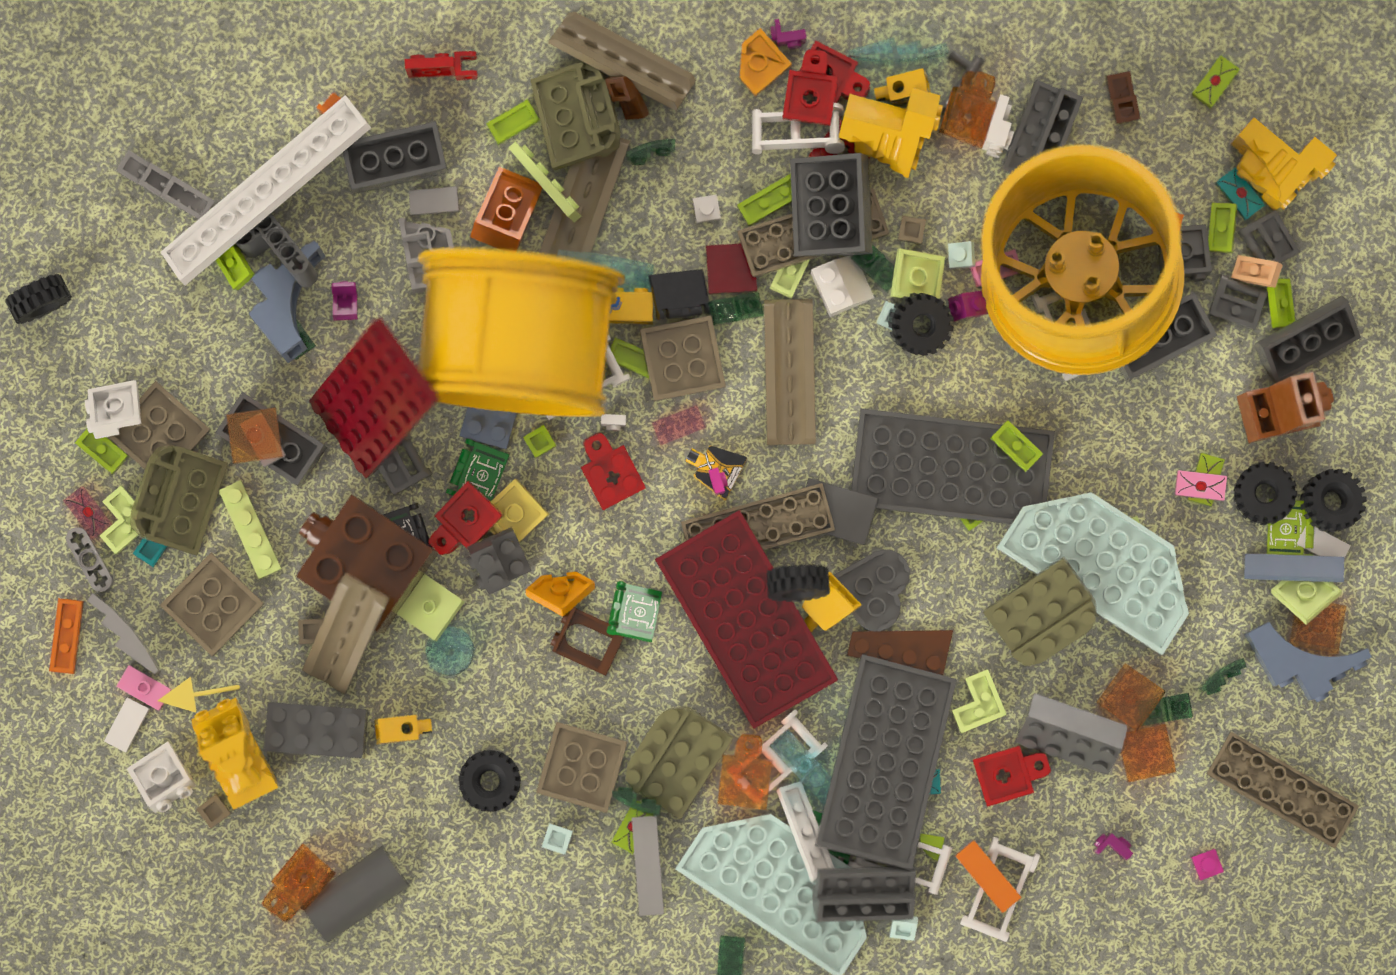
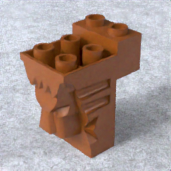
M1309 372L1291 376L1272 386L1248 391L1237 396L1248 443L1320 427V422L1326 420L1324 412L1329 411L1334 402L1331 388H1328L1324 382L1316 383L1314 373Z

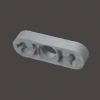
M79 527L70 529L66 535V542L89 584L95 591L107 592L113 586V577L90 535L85 529ZM76 532L79 535H84L81 541L85 547L88 544L91 546V548L81 551L80 554L77 553V550H81L80 545L76 542L72 543V540L75 538L74 533ZM87 553H93L96 556V563L92 567H87L83 562V558ZM101 565L103 569L98 570L102 577L107 576L106 586L96 585L98 577L95 573L90 576L89 571H94Z

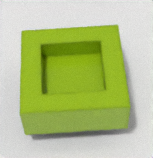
M544 425L523 437L535 459L557 447Z

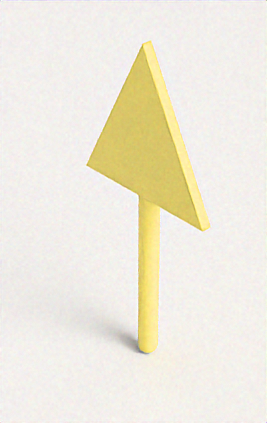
M189 677L160 698L158 702L197 713L194 697L239 690L240 685L193 692L191 677Z

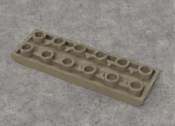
M577 12L567 14L548 42L552 46L611 77H628L639 92L675 111L678 110L696 82L692 73Z
M620 137L619 148L603 158L599 155L569 167L563 184L565 190L561 193L566 199L570 196L579 205L577 211L581 217L574 223L556 204L539 252L540 255L583 262L589 261L631 141Z
M872 188L870 189L872 240H875L890 233L875 190ZM792 214L737 231L752 277H758L821 257L794 256Z
M813 299L764 300L767 445L816 444Z
M823 483L681 522L687 541L740 510L763 550L835 531ZM830 523L831 528L824 529Z
M345 573L338 585L302 671L326 682L332 688L345 695L389 597Z
M1231 731L1206 773L1213 779L1334 849L1359 807L1352 801Z

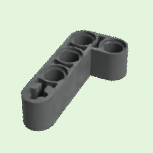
M271 213L236 242L248 258H256L271 248L302 287H310L318 279L316 269Z

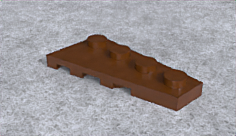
M953 630L852 632L847 656L860 659L863 654L943 675Z

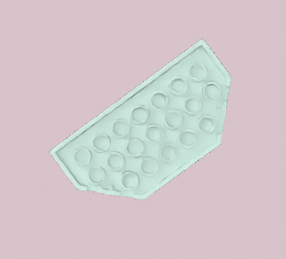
M1092 492L1022 507L996 547L1035 574L1040 573L1064 556L1094 597L1097 614L1160 655H1163L1189 614L1174 546Z
M771 814L703 827L675 868L832 975L844 974L867 939L863 921H816L812 898L813 885H816V881L811 882L791 828ZM829 853L834 868H851Z

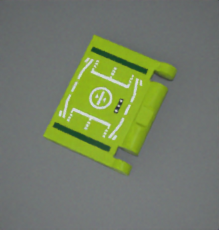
M1295 500L1294 507L1285 518L1277 523L1268 524L1267 554L1314 556L1312 554H1303L1304 548L1297 545L1306 526L1305 548L1314 549V527L1310 524L1312 520L1311 518L1305 519L1304 515L1307 512H1305V509L1301 510L1300 506L1304 501Z

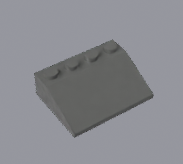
M855 153L790 159L794 256L873 254L869 156Z

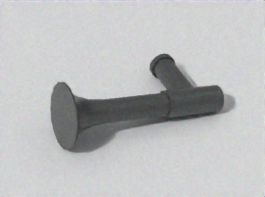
M954 49L948 59L965 68V71L946 99L939 103V105H943L941 114L949 119L954 118L952 107L955 101L984 63V60L979 56H975L972 61H969Z

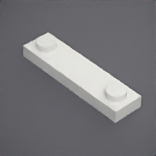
M800 781L778 788L777 794L810 880L813 882L816 881L817 869L835 868L828 850L815 846L819 826Z

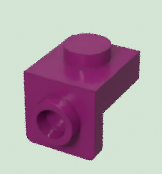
M774 19V26H770L771 39L777 42V47L787 46L788 49H797L806 43L805 29L781 32L779 19Z
M348 281L332 283L333 320H358L356 283Z
M982 291L961 293L948 298L953 322L988 315L986 300L983 297Z
M1103 833L1094 842L1096 847L1093 852L1098 855L1107 845L1124 860H1128L1134 854L1130 850L1132 845L1122 836L1117 838L1112 833L1107 835Z

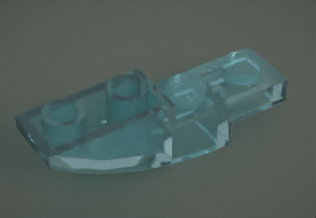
M558 249L557 257L597 264L621 272L625 276V282L622 284L624 286L651 289L648 276L653 275V264L596 253H581Z
M786 729L769 746L817 799L825 805L831 776L789 729Z

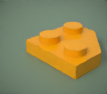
M761 28L742 43L739 79L756 97L792 66V63Z
M567 572V576L552 578V574L540 576L525 590L527 597L564 616L595 589V582L578 572Z

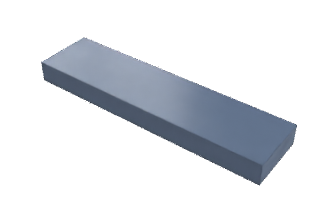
M1245 554L1244 579L1344 582V557Z

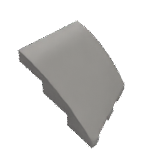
M398 218L412 294L426 292L427 285L422 281L423 274L426 272L423 270L424 265L418 261V256L421 252L429 250L454 249L450 229L432 227L426 223L416 224L406 221L405 218Z

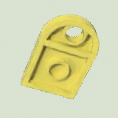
M516 478L491 501L504 516L489 531L495 535L512 527L520 543L549 513Z

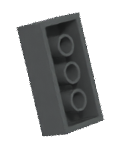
M436 121L359 138L343 152L350 187L354 195L448 173Z
M1195 292L1181 299L1178 312L1171 326L1159 342L1137 360L1119 368L1126 383L1217 336Z
M242 392L215 433L260 462L240 424L262 412L286 454L285 457L267 467L301 488L327 447Z
M1034 693L1021 719L1015 742L1026 748H1033L1049 756L1058 757L1072 764L1081 765L1097 773L1108 775L1123 748L1128 726Z
M268 702L263 751L365 759L369 710Z

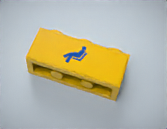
M618 288L615 292L617 295L616 302L611 304L609 324H653L652 292H648L647 288H634V292H624V288Z

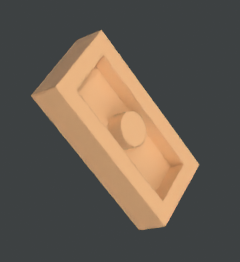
M1238 255L1231 278L1240 282L1275 288L1283 265L1275 261Z

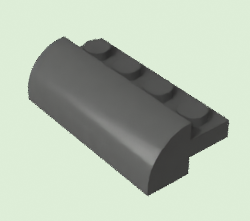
M1038 79L1035 80L1000 170L1011 174L1029 159L1046 151L1064 147L1084 97L1064 88L1058 89Z
M914 866L912 870L899 867L817 869L816 885H813L812 892L816 921L913 919L916 901L914 895L916 870Z

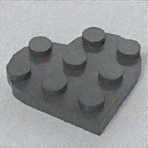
M882 549L834 574L842 585L862 604L860 608L852 613L854 619L861 627L868 631H883L896 623L901 607L898 595L906 588L910 579L908 562L901 554L893 550Z

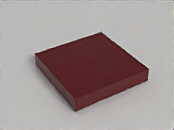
M741 243L706 245L709 295L757 292V277H752Z

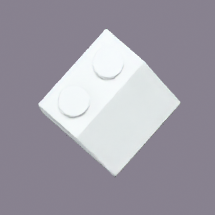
M856 255L838 258L811 269V276L829 317L874 299Z

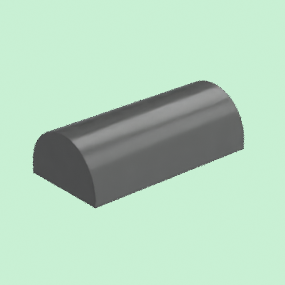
M1340 296L1256 342L1255 349L1265 370L1276 384L1361 337L1349 301L1345 297Z
M382 845L301 901V906L319 934L329 943L410 887V885Z

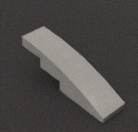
M127 150L115 170L198 220L209 211L214 203L213 199L156 165L149 163L130 150Z
M92 593L87 602L106 615L101 624L121 637L115 646L158 675L161 669L149 648L134 628L112 606L97 594Z
M657 816L632 817L639 916L664 914Z

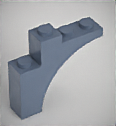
M315 240L300 249L313 267L326 257ZM281 263L277 270L269 264L266 267L260 268L251 278L266 300L256 304L248 314L285 361L289 363L307 349L300 337L296 321L297 301L302 286L298 284L283 263Z
M1270 622L1264 623L1244 634L1272 686L1279 684L1282 688L1294 681L1292 677L1295 676L1307 700L1315 699L1316 703L1330 696L1328 691L1334 689L1329 681L1330 679L1333 682L1346 676L1345 671L1352 667L1356 671L1368 664L1366 660L1372 657L1368 648L1340 657L1310 654L1287 642L1276 632Z

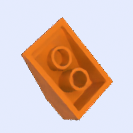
M499 167L476 217L470 238L503 251L517 252L542 192V186L537 181Z

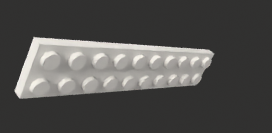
M346 95L161 251L171 269L184 285H187L371 129L370 125Z

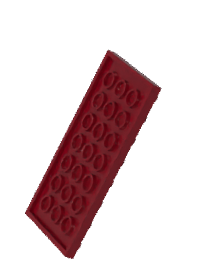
M379 317L369 325L309 402L313 411L324 421L327 430L338 440L343 452L352 459L357 471L362 473L365 479H367L378 470L441 398L382 318Z
M740 510L655 559L753 729L839 680L794 602L777 601L768 598L766 572L774 567Z

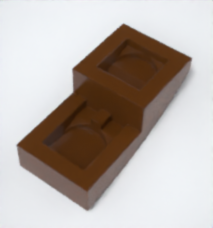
M1124 71L1105 75L1116 124L1140 119L1131 72Z
M619 76L605 79L612 102H620L626 120L643 119L649 115L641 94L628 77Z

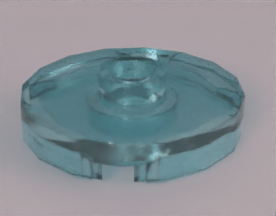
M447 627L437 642L430 638L425 649L430 667L445 676H454L466 671L475 655L474 643L470 636L462 629ZM450 649L455 650L452 656H448V651Z

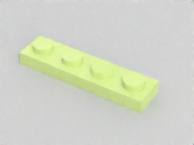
M514 142L509 147V150L561 210L575 223L581 217L577 211L579 205L570 196L566 199L561 193L565 189L556 179L551 181L546 176L549 171L541 162L536 164L533 161L532 157L534 154L526 145L521 147L517 142Z
M240 480L220 489L219 493L258 578L262 579L281 570L280 563L243 482Z

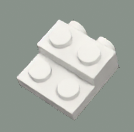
M1001 94L996 102L982 147L983 150H987V155L1000 158L1003 149H1008L1014 131L1010 130L1012 123L1006 122L1012 105L1008 104L1010 97Z
M136 380L88 389V400H85L87 414H90V418L86 419L88 432L93 433L95 439L119 435V428L142 424Z
M166 742L127 768L146 804L155 813L169 810L172 807L171 802L177 798H187L192 794V788L197 786L169 742Z

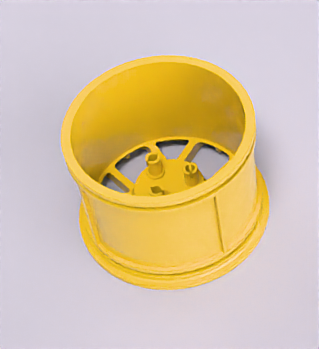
M1093 145L1064 146L1041 153L1020 165L1005 179L994 194L987 209L982 230L984 260L981 267L982 294L986 300V309L993 325L1012 349L1022 357L1045 369L1071 375H1090L1126 366L1143 356L1159 342L1171 326L1181 303L1184 289V263L1180 248V227L1175 207L1165 187L1149 169L1128 155L1109 148ZM1082 193L1097 194L1110 197L1118 202V211L1108 239L1098 232H1072L1077 195ZM1066 196L1067 205L1064 230L1057 229L1035 214L1033 210L1049 200ZM1127 208H1132L1151 227L1153 234L1118 241L1117 238ZM1022 219L1027 220L1056 240L1049 249L1045 263L1040 270L1010 258L1004 253L1005 245L1011 233ZM1160 245L1165 270L1157 285H1122L1118 276L1119 259L1117 254ZM1000 266L1034 280L1011 295L1000 278ZM1051 287L1057 295L1065 299L1066 311L1056 322L1034 314L1020 303L1040 288ZM1147 296L1134 309L1130 308L1124 298ZM1106 297L1116 301L1124 314L1107 322L1085 325L1081 313L1086 303ZM1070 321L1076 322V325H1067V324H1068Z
M436 249L419 254L418 261L424 265L423 270L426 272L423 274L422 281L427 287L418 369L441 398L438 403L490 411L543 416L595 417L605 414V407L601 405L605 404L607 399L602 394L610 311L611 304H614L617 299L615 292L618 290V286L625 282L624 274L614 269L588 262L513 251Z

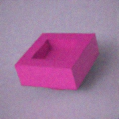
M718 467L708 470L715 496L725 493L724 487L728 486L725 473H720Z
M1215 849L1191 857L1200 881L1224 872Z

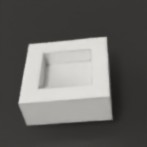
M717 195L693 198L697 223L721 220Z
M604 414L601 416V426H606L607 431H621V427H626V415Z

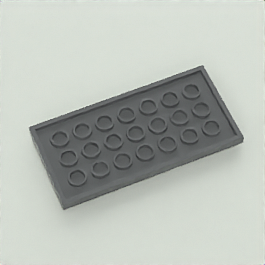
M861 408L851 490L879 498L876 509L1012 524L1022 507L1047 502L1055 431L1015 426L1043 453L1025 472L990 439L1002 426L1000 424Z
M861 655L815 846L912 870L957 679Z

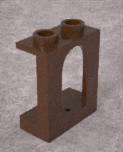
M573 607L571 611L562 617L561 623L564 626L561 633L556 631L550 645L554 646L552 651L607 676L624 636L608 634L607 627L610 626L609 623ZM581 624L612 638L602 661L573 648L567 643L565 635L570 626Z

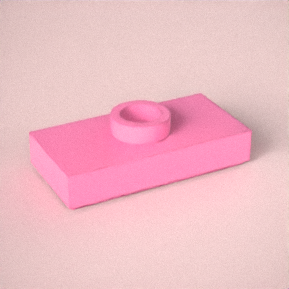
M128 665L116 686L158 711L164 705V703L158 702V700L172 690Z

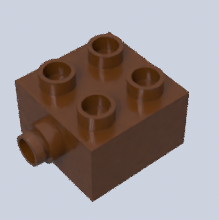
M351 494L334 520L326 515L321 517L316 512L311 513L306 519L299 534L304 539H307L306 544L314 550L295 577L330 601H332L345 573L389 597L375 629L376 632L384 634L396 617L397 612L439 553L369 504Z

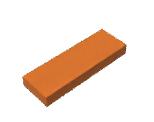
M58 598L49 668L51 672L75 674L84 601Z
M974 840L955 855L1002 913L1022 898Z

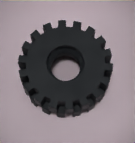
M55 274L54 276L49 275L46 278H40L38 281H33L28 285L20 287L21 289L15 290L13 294H10L5 299V302L15 322L23 324L60 309L61 306L66 305L71 300L72 296L61 274Z
M912 293L910 297L904 296L901 298L902 302L894 305V308H896L895 312L890 313L889 317L893 318L892 322H888L889 327L892 328L890 335L892 338H895L894 342L902 347L901 349L915 355L928 356V353H937V348L943 349L945 347L944 341L951 339V336H948L949 331L953 332L954 326L950 325V322L954 321L953 316L949 315L951 310L948 306L944 305L945 302L926 293ZM920 315H926L930 319V328L923 334H918L913 328L914 320Z
M1259 462L1257 465L1253 464L1244 470L1234 486L1233 496L1234 502L1236 501L1237 504L1236 508L1238 511H1241L1242 517L1250 519L1251 523H1260V525L1274 524L1285 518L1294 507L1297 497V491L1295 490L1296 482L1291 479V473H1287L1284 471L1283 466L1280 465L1278 467L1273 462H1269V464ZM1262 484L1272 486L1275 491L1274 499L1268 503L1261 502L1256 496V489Z
M1328 469L1308 480L1309 483L1304 485L1302 490L1305 493L1300 496V500H1304V503L1300 505L1301 510L1306 509L1305 519L1311 518L1312 522L1310 524L1313 527L1320 526L1318 530H1328V533L1342 531L1359 521L1362 517L1360 514L1365 512L1366 506L1362 505L1367 502V496L1362 497L1361 494L1365 491L1364 486L1359 488L1357 484L1361 481L1358 478L1352 479L1353 474L1349 471L1343 473L1344 469H1337L1335 471L1334 469ZM1328 492H1335L1340 497L1341 505L1337 510H1330L1325 505L1324 497Z
M794 564L787 567L780 566V568H773L766 572L768 598L771 600H785L786 602L808 601L826 597L830 594L829 573L826 566Z
M484 750L469 757L465 764L462 765L458 777L459 790L464 800L471 807L486 812L498 811L509 806L517 797L521 787V776L514 761L506 754L495 750ZM487 771H493L499 776L500 782L495 790L488 791L481 786V776Z

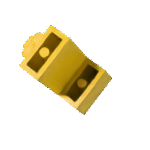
M912 88L907 108L905 109L850 94L838 138L854 142L856 153H862L877 159L881 163L890 164L892 170L902 174L903 177L909 178L911 169L916 170L924 138L930 139L932 130L937 131L943 108V105H939L940 95Z
M1255 117L1231 143L1242 155L1236 167L1237 176L1250 182L1255 190L1262 193L1261 198L1273 211L1280 207L1284 210L1297 196L1294 192L1295 190L1300 191L1309 180L1314 181L1318 177L1323 179L1336 165L1333 160L1337 154L1316 137L1298 154Z
M235 697L231 700H222L216 705L217 707L209 711L202 710L198 712L192 719V728L197 735L199 754L205 761L209 762L210 770H214L215 778L220 782L233 809L243 806L278 788L277 779L250 730L249 721Z

